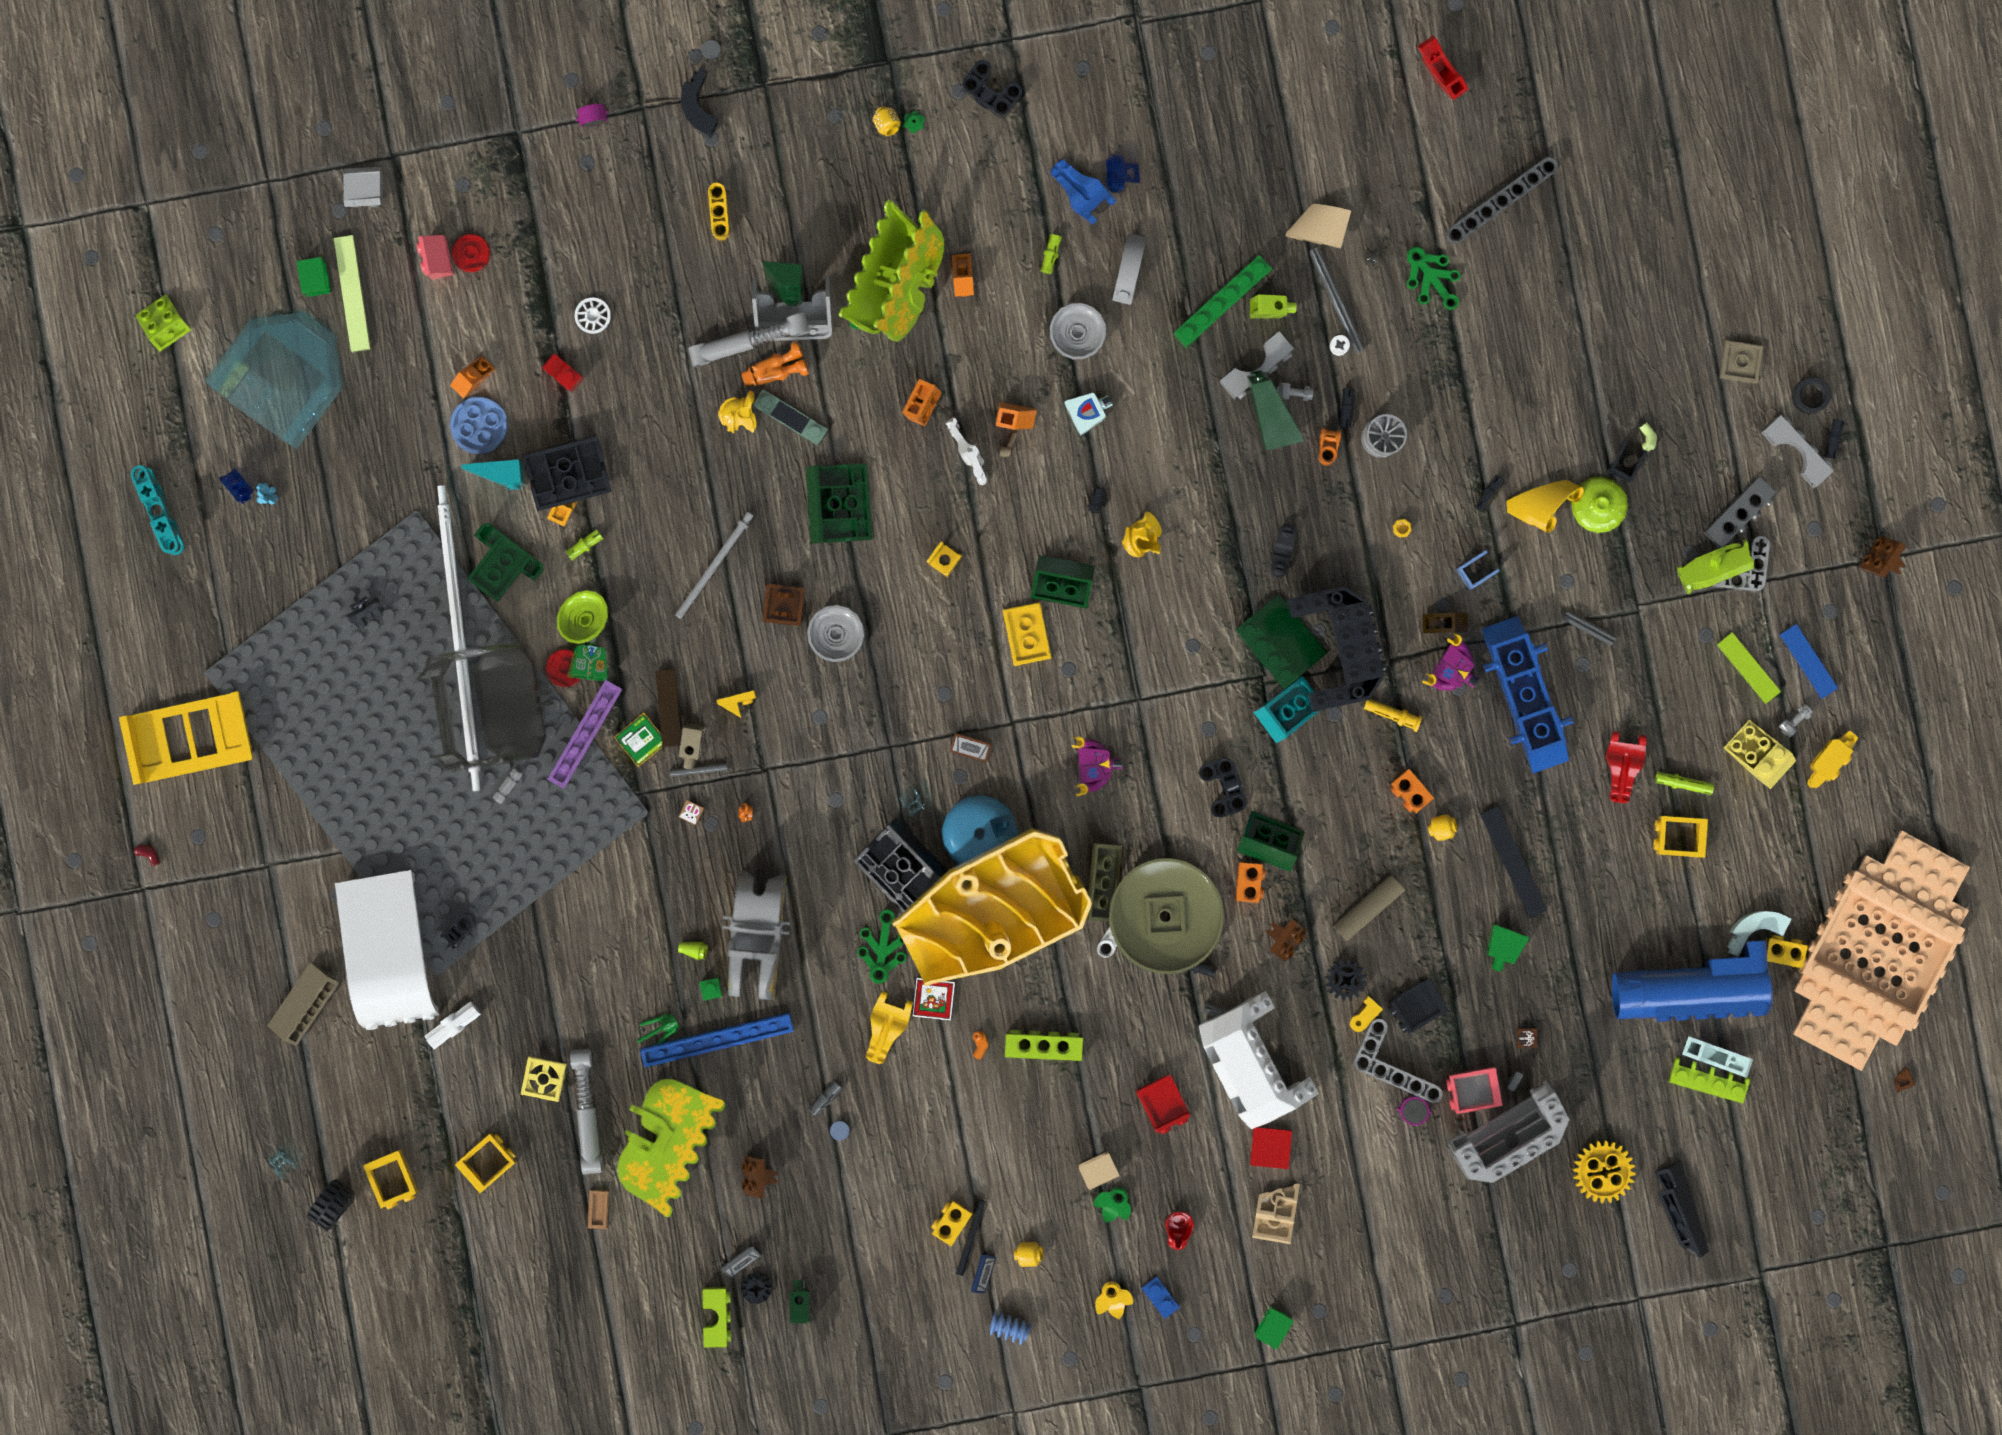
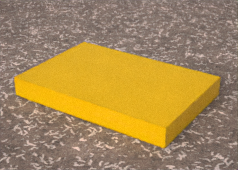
M1040 602L1003 609L1014 666L1052 659Z

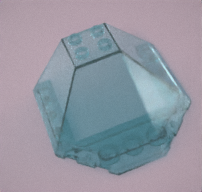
M304 312L249 320L204 382L261 426L295 449H298L342 389L335 335Z

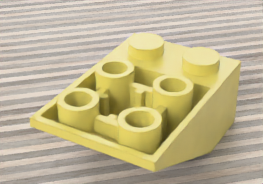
M1748 720L1724 747L1730 755L1769 789L1796 762L1789 750L1751 720Z

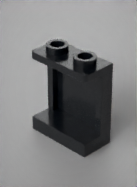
M1426 978L1389 1000L1390 1006L1388 1007L1392 1015H1397L1400 1022L1398 1025L1402 1032H1407L1409 1035L1437 1017L1450 1012L1430 978Z

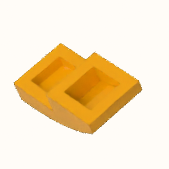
M578 501L551 508L547 519L565 527Z

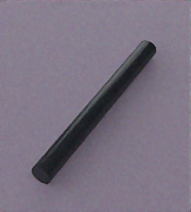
M982 1200L977 1202L956 1274L961 1276L964 1275L985 1206V1202Z

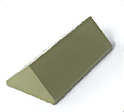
M1093 843L1088 896L1092 905L1086 920L1109 922L1111 899L1119 884L1123 846Z

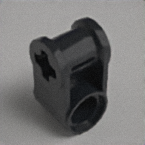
M471 914L461 915L440 937L445 938L452 945V948L455 949L476 926L475 917ZM463 918L470 920L469 928H465L462 925Z

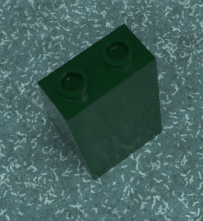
M1261 370L1252 372L1251 375L1247 376L1260 440L1266 451L1303 442L1300 431L1267 373Z

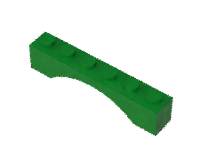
M1260 255L1256 257L1173 334L1175 338L1187 349L1228 309L1272 271V268Z

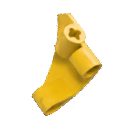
M1569 480L1549 483L1507 500V513L1549 533L1555 528L1557 519L1553 516L1556 510L1566 499L1577 503L1582 498L1584 489Z

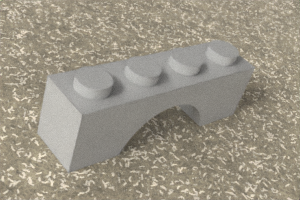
M1277 332L1264 343L1265 360L1263 365L1255 371L1261 370L1270 375L1278 368L1276 364L1281 360L1286 362L1293 356L1291 352L1294 348L1280 332ZM1235 368L1220 380L1219 383L1234 400L1237 397L1242 399L1249 393L1247 390L1249 388L1247 376L1251 375L1252 372H1243Z
M1780 415L1761 433L1773 446L1789 444L1798 449L1803 458V468L1800 475L1812 488H1815L1833 472L1832 464L1826 458L1822 459L1818 455V449L1805 441L1806 437L1799 430L1796 431L1791 426L1793 423L1786 416Z

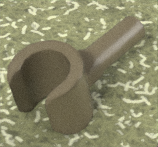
M1012 433L1007 447L1001 446L1000 457H1010L1011 449L1017 436L1016 433Z

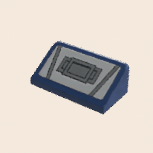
M986 1253L981 1254L971 1287L972 1292H986L996 1260L995 1256Z

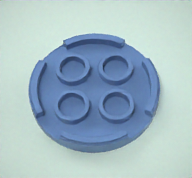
M478 396L463 401L455 408L450 420V429L453 439L463 450L472 454H486L497 449L505 440L508 432V420L499 404L489 398Z

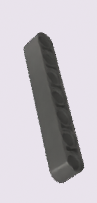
M1551 157L1543 159L1462 218L1447 231V242L1452 245L1459 244L1543 183L1556 172L1558 168L1557 161ZM1545 163L1552 165L1551 172L1544 170L1543 165ZM1528 175H1535L1537 182L1531 183L1528 180ZM1519 186L1522 190L1521 194H1515L1512 187ZM1504 197L1506 205H1499L1497 198ZM1488 208L1491 216H1483L1481 210ZM1466 220H1473L1475 228H1469L1466 225ZM1451 231H1458L1460 239H1453Z

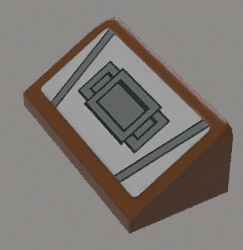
M955 733L950 752L987 762L992 744Z

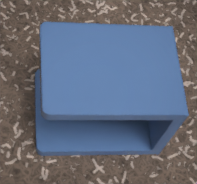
M1487 550L1456 569L1469 590L1500 571L1496 569L1475 584L1471 583L1463 571V568L1488 553Z

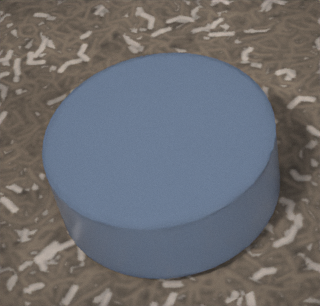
M836 1121L830 1128V1134L835 1140H844L849 1135V1126L843 1121Z

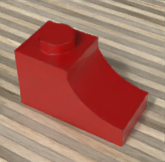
M555 353L542 367L571 393L584 380L581 375Z

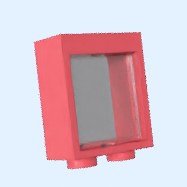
M1495 1067L1448 1075L1449 1079L1446 1080L1447 1090L1451 1091L1452 1098L1449 1099L1451 1110H1455L1456 1114L1503 1106Z

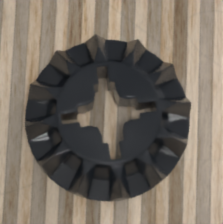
M750 1274L741 1284L743 1298L749 1303H763L771 1294V1283L763 1274ZM755 1281L758 1287L764 1288L758 1291V1297H756L754 1291L748 1290L754 1287Z

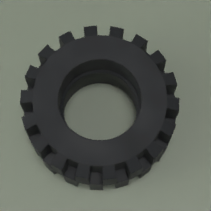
M335 1178L315 1200L308 1211L307 1218L323 1230H330L352 1202L355 1191Z

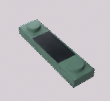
M762 389L753 404L760 411L819 446L828 431L827 428Z

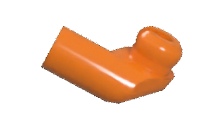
M976 1031L973 1034V1040H975L977 1048L972 1056L981 1060L989 1043L982 1031Z

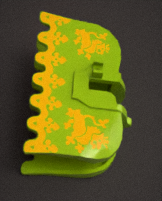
M887 200L884 207L886 216L884 219H879L877 223L878 235L870 239L871 252L863 256L862 264L864 268L861 272L858 271L856 273V287L849 290L847 294L849 304L847 307H842L839 316L867 333L879 334L883 332L889 340L898 342L911 331L920 313L923 311L925 295L918 288L919 286L932 288L935 281L933 278L938 275L936 272L944 253V238L942 232L925 210H922L920 213L919 221L921 226L918 229L917 224L891 200Z
M664 1079L653 1084L645 1096L642 1109L631 1105L629 1110L641 1116L642 1126L649 1132L658 1135L655 1143H652L628 1130L625 1131V1134L629 1136L627 1139L629 1143L619 1158L617 1172L619 1180L626 1190L654 1207L666 1217H670L673 1210L667 1201L670 1198L677 1199L681 1196V1190L676 1186V1183L678 1181L685 1182L690 1178L685 1165L698 1162L699 1157L693 1149L695 1146L703 1147L707 1144V1138L702 1131L703 1129L711 1130L716 1126L711 1113L723 1111L725 1108L724 1101L706 1095L673 1079Z

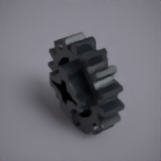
M1347 959L1346 964L1339 960L1340 965L1333 963L1334 969H1327L1330 976H1325L1329 980L1325 985L1327 987L1331 986L1328 992L1330 994L1335 992L1334 998L1337 999L1341 996L1342 1001H1345L1346 997H1348L1352 1001L1353 995L1359 997V990L1364 992L1361 986L1367 984V982L1363 981V978L1367 975L1361 974L1363 967L1357 968V962L1351 965L1349 959ZM1349 967L1353 970L1350 972H1344L1342 968ZM1336 973L1338 975L1337 982L1333 983V978ZM1343 976H1351L1348 985L1345 983L1341 984ZM1358 976V985L1357 987H1355L1354 981L1355 978ZM1342 988H1348L1350 992L1342 993L1338 990Z

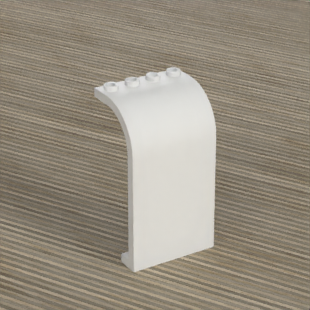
M411 870L335 883L349 994L356 1019L366 1030L377 1029L379 1025L391 1027L397 1025L396 1022L402 1021L404 1023L416 1022L415 1019L419 1018L431 1020L435 1018L434 1016L439 1015V1007L432 1000L426 976L414 888L415 874Z

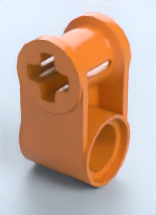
M1322 427L1318 460L1322 465L1329 466L1335 461L1340 444L1341 430L1331 431ZM1323 452H1330L1332 460H1325L1322 455Z

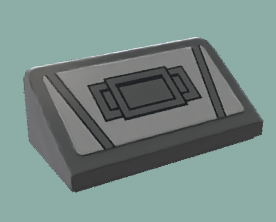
M754 1244L750 1245L725 1263L721 1270L731 1278L758 1259L761 1254Z

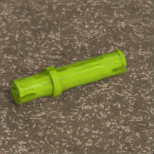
M1657 771L1655 776V783L1668 785L1673 789L1682 788L1712 795L1714 791V783L1685 778L1676 773L1673 775Z

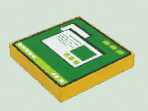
M645 713L614 737L638 767L662 748L661 733Z

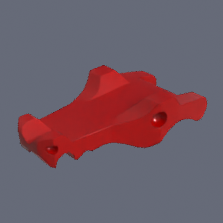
M1613 731L1605 756L1611 772V792L1609 798L1612 802L1627 803L1630 801L1634 778L1645 764L1646 735H1639L1638 745L1618 742L1619 732Z

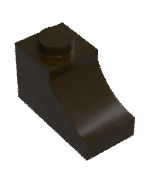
M1468 613L1423 614V633L1425 634L1468 633Z

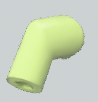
M1646 422L1640 427V430L1646 436V442L1642 444V448L1649 452L1656 447L1657 435Z

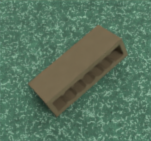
M1389 875L1332 926L1344 940L1348 941L1400 896L1405 889L1394 877Z
M310 962L267 1026L283 1041L297 1046L339 982L329 973Z

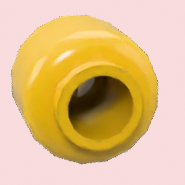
M1444 814L1433 817L1431 825H1428L1430 836H1434L1438 841L1453 838L1455 832H1458V827L1454 817Z
M1034 1241L1020 1242L1017 1249L1014 1250V1259L1018 1260L1019 1265L1022 1267L1038 1266L1040 1261H1043V1248Z

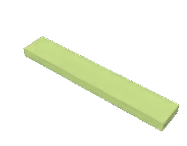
M354 236L334 238L351 352L369 350L371 346Z

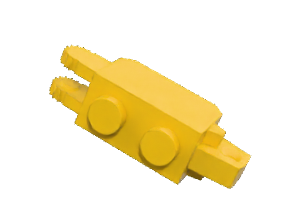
M1849 730L1839 739L1829 740L1810 763V768L1814 772L1807 781L1809 787L1819 788L1824 781L1835 780L1838 777L1841 766L1847 765L1852 759L1851 754L1854 752L1852 748L1858 739L1853 732Z

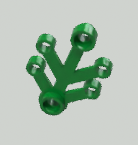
M1420 247L1411 248L1407 253V260L1411 264L1410 277L1406 282L1407 287L1413 290L1418 286L1417 274L1420 267L1424 275L1418 302L1421 305L1429 302L1431 282L1443 298V306L1447 310H1454L1459 305L1458 297L1454 294H1449L1437 277L1457 282L1461 276L1460 272L1457 270L1446 271L1430 268L1426 262L1437 263L1439 266L1445 267L1449 263L1448 256L1426 254ZM1413 254H1419V260H1415ZM1444 257L1446 259V263L1441 264L1440 258ZM1456 273L1458 278L1452 279L1451 274ZM1410 280H1414L1416 282V285L1414 287H1411L1409 285ZM1422 295L1427 297L1426 302L1421 301L1420 297ZM1449 299L1454 301L1453 306L1447 304Z
M889 909L883 910L879 916L882 922L880 944L873 938L869 928L865 927L860 931L861 938L865 939L877 954V964L868 955L869 951L864 946L857 950V955L863 958L871 969L870 978L877 984L884 983L888 979L889 971L898 964L904 963L907 959L904 952H898L895 959L884 965L885 957L902 944H905L900 941L901 935H899L898 939L887 946L890 924L895 919L893 911ZM884 914H890L891 919L889 921H886L884 919ZM863 930L869 931L868 937L862 935ZM860 949L866 950L865 956L859 954ZM899 954L904 955L905 959L903 961H898L897 956ZM876 971H882L883 976L881 978H878L876 976Z

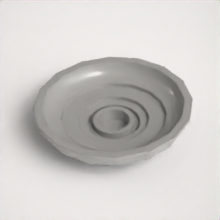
M1083 303L1069 304L1061 308L1053 316L1050 325V339L1055 349L1063 356L1071 359H1086L1094 355L1102 347L1106 337V324L1101 314L1093 307Z
M835 605L827 606L813 616L809 623L807 635L808 642L815 654L824 660L838 662L845 661L856 654L862 645L864 631L863 624L857 614L849 608Z

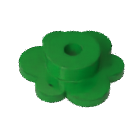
M913 111L912 114L907 113L904 116L906 121L904 122V127L908 128L910 133H916L917 130L923 129L925 117L919 115L917 111Z

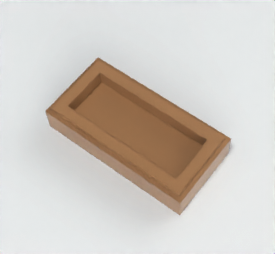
M590 1189L588 1228L607 1229L609 1190Z

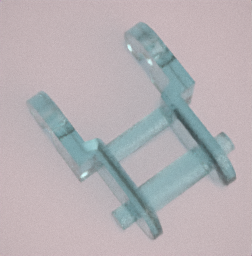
M913 788L918 797L916 800L905 804L901 796L899 799L904 807H908L909 815L912 814L915 817L914 813L921 809L925 811V805L921 804L919 801L921 797L916 789ZM918 802L920 806L911 810L910 806Z
M278 1150V1155L268 1160L269 1164H272L275 1168L274 1172L282 1180L284 1176L279 1171V1168L283 1164L288 1162L289 1165H292L293 1169L297 1167L290 1158L287 1159L284 1156V1152ZM282 1158L284 1161L277 1166L275 1162Z

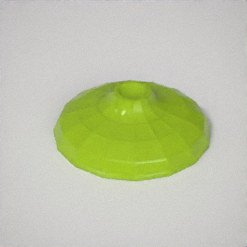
M1602 476L1589 478L1579 485L1584 489L1582 498L1577 503L1571 502L1572 512L1578 524L1586 530L1596 533L1609 532L1618 527L1626 517L1628 509L1627 495L1621 485L1613 479Z
M588 590L577 592L567 598L557 615V628L560 635L568 642L577 644L589 642L596 638L605 628L608 620V606L604 598L598 593Z

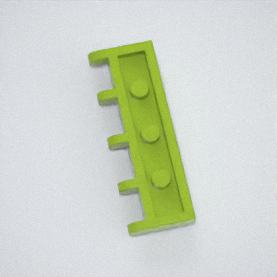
M1675 1057L1669 1083L1744 1104L1750 1077H1745L1744 1084L1732 1081L1734 1075L1732 1072H1729L1727 1079L1714 1075L1715 1067H1710L1709 1073L1695 1070L1697 1062L1692 1061L1690 1068L1679 1065L1680 1057Z

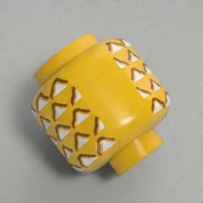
M882 106L876 110L873 116V123L880 134L891 136L898 132L901 122L893 108Z

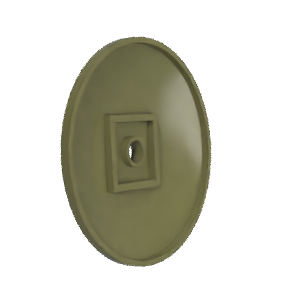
M1155 859L1132 869L1116 887L1109 908L1110 929L1119 950L1133 964L1153 973L1174 974L1197 966L1213 951L1223 928V905L1215 885L1199 868L1177 859ZM1162 911H1167L1170 915V919L1167 922H1163L1160 919Z

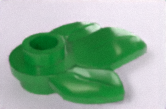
M1115 1187L1110 1192L1100 1193L1093 1202V1206L1103 1208L1102 1216L1105 1223L1115 1220L1118 1216L1123 1220H1127L1131 1214V1207L1127 1202L1128 1194L1122 1187ZM1120 1193L1122 1198L1116 1200L1115 1194Z

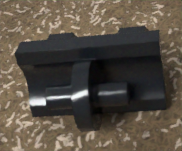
M357 595L353 597L355 603L350 605V608L354 611L348 614V620L351 624L354 623L359 630L368 625L364 617L365 615L370 613L374 620L383 616L378 597L369 601L367 596L362 599Z

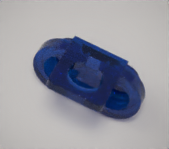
M1115 154L1106 160V184L1111 192L1120 193L1124 188L1125 182L1140 183L1138 164L1126 163L1120 155ZM1130 168H1132L1135 172L1134 178H1131L1130 175L1127 174V171L1130 170Z

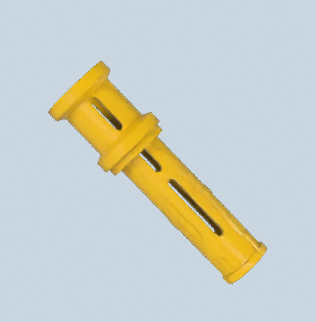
M1372 699L1367 700L1364 706V710L1396 721L1399 726L1404 725L1412 728L1414 732H1417L1423 718L1421 715L1418 717L1408 713V710H1397Z

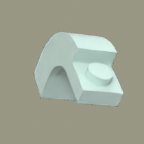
M1756 911L1745 915L1730 930V933L1736 935V937L1730 940L1728 953L1738 957L1747 938L1756 930L1767 929L1779 936H1783L1791 919L1780 913L1770 911Z
M1688 1037L1682 1054L1746 1078L1753 1059L1692 1037Z

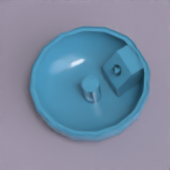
M985 795L970 796L956 803L945 816L942 827L943 846L950 858L958 865L1018 836V829L1011 810L998 799Z

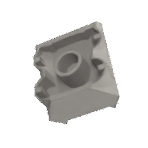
M381 167L344 169V207H377L381 205L383 200V175Z

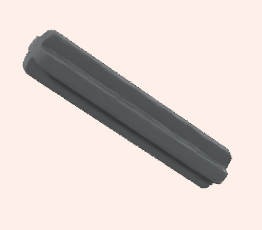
M1566 611L1563 616V620L1609 645L1614 644L1616 636L1571 611Z

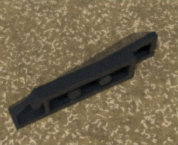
M1679 1161L1654 1172L1663 1187V1190L1659 1191L1658 1194L1679 1245L1684 1249L1690 1248L1696 1252L1698 1258H1701L1709 1252L1682 1162Z

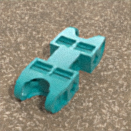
M141 465L135 466L131 470V478L141 503L145 505L151 520V527L161 549L165 553L180 555L184 551L185 545L175 519L172 518L164 500L166 498L154 471ZM140 469V470L138 471V473H137V478H136V477H135V472H136V470ZM145 471V477L142 479L141 474ZM160 505L162 512L156 516L154 508ZM174 542L175 546L171 550L170 545Z

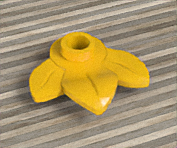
M1113 1281L1107 1282L1102 1287V1294L1096 1299V1311L1100 1315L1108 1310L1112 1316L1120 1319L1124 1313V1305L1133 1304V1297L1128 1290L1121 1289L1118 1283ZM1111 1287L1114 1288L1115 1293L1109 1294L1108 1289Z

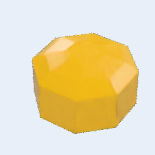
M1399 519L1393 525V533L1399 538L1407 537L1412 531L1411 523L1406 519Z

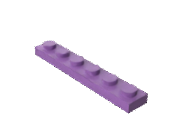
M605 680L547 780L565 789L620 695L621 688Z

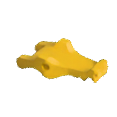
M882 991L870 1016L872 1037L866 1054V1058L869 1061L877 1064L884 1063L893 1041L906 1030L913 1002L908 1000L905 1004V1009L885 1003L888 993Z

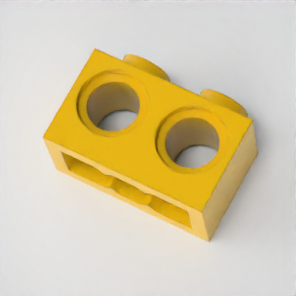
M1772 935V938L1766 937L1769 962L1799 968L1804 967L1808 946L1802 945L1803 941L1791 939V942L1783 941L1784 937ZM1774 944H1778L1780 947V951L1777 954H1773L1771 950ZM1796 947L1799 954L1796 958H1792L1790 952Z
M955 1200L951 1203H946L942 1209L944 1213L942 1218H937L931 1226L934 1229L932 1234L950 1246L953 1245L972 1215V1211ZM953 1209H958L962 1215L960 1218L954 1219L951 1217L950 1212ZM943 1225L951 1228V1232L948 1235H943L940 1232V1228Z

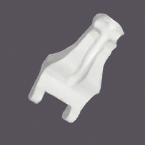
M953 417L946 422V425H948L952 437L958 442V451L963 461L967 465L973 466V474L977 478V482L980 485H985L987 479L982 469L984 460L977 447L968 444L958 431L959 424Z

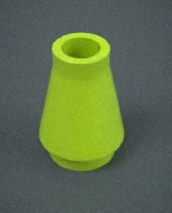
M681 941L678 952L697 960L705 959L708 945L704 944V942Z

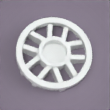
M598 298L584 299L575 310V321L578 327L587 333L595 334L603 331L611 319L609 307ZM590 301L591 308L587 309L585 303ZM592 301H597L600 303L594 308ZM582 305L586 312H579ZM601 305L605 306V309L600 312L598 311ZM606 311L608 314L607 318L602 316V314ZM578 315H585V318L578 320ZM600 318L606 320L604 326L599 322ZM585 321H587V322H586V325H585V328H584V327L580 324V322H585ZM589 323L593 324L592 330H587ZM596 323L601 326L598 330H595Z

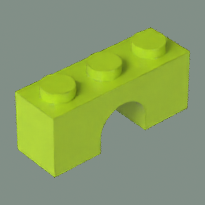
M727 1287L703 1288V1309H713L719 1317L716 1324L704 1326V1347H727L728 1342L732 1341V1332L728 1330V1323H731V1311H728V1303H731V1292H727Z

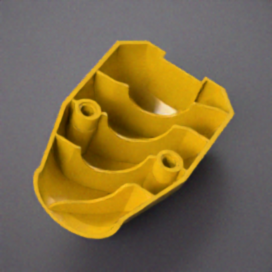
M1032 828L950 869L906 911L892 920L920 973L925 987L932 983L1002 969L1083 928L1092 903L1079 877L1073 875L1065 859L1068 854L1058 836Z

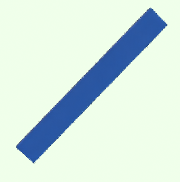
M790 1012L642 1047L640 1052L644 1067L646 1068L794 1032Z

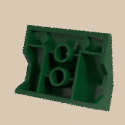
M867 464L815 465L805 467L811 544L872 540Z
M1279 594L1234 630L1283 690L1327 654L1325 649L1298 617L1290 619L1287 603Z

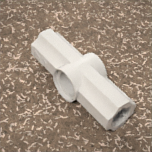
M471 1001L459 1011L452 1013L441 1021V1024L426 1034L425 1038L430 1046L435 1049L450 1037L453 1038L464 1030L465 1026L480 1016L481 1013Z

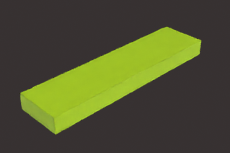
M1732 632L1716 644L1765 704L1781 692Z

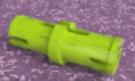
M1050 234L1047 249L1043 253L1045 256L1041 272L1052 274L1055 260L1059 256L1058 248L1062 239L1061 236Z
M596 529L584 539L580 538L577 544L565 552L573 561L583 552L590 551V547L603 540V537Z

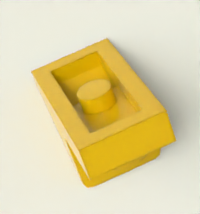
M753 690L719 699L717 704L742 718L739 703L742 702V706L754 703L753 699L757 697Z

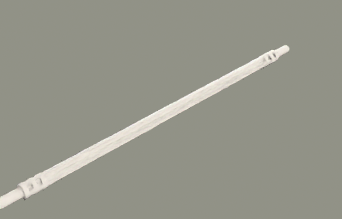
M437 486L439 497L438 514L468 770L471 772L473 791H480L478 772L480 771L450 508L449 504H447L445 486Z

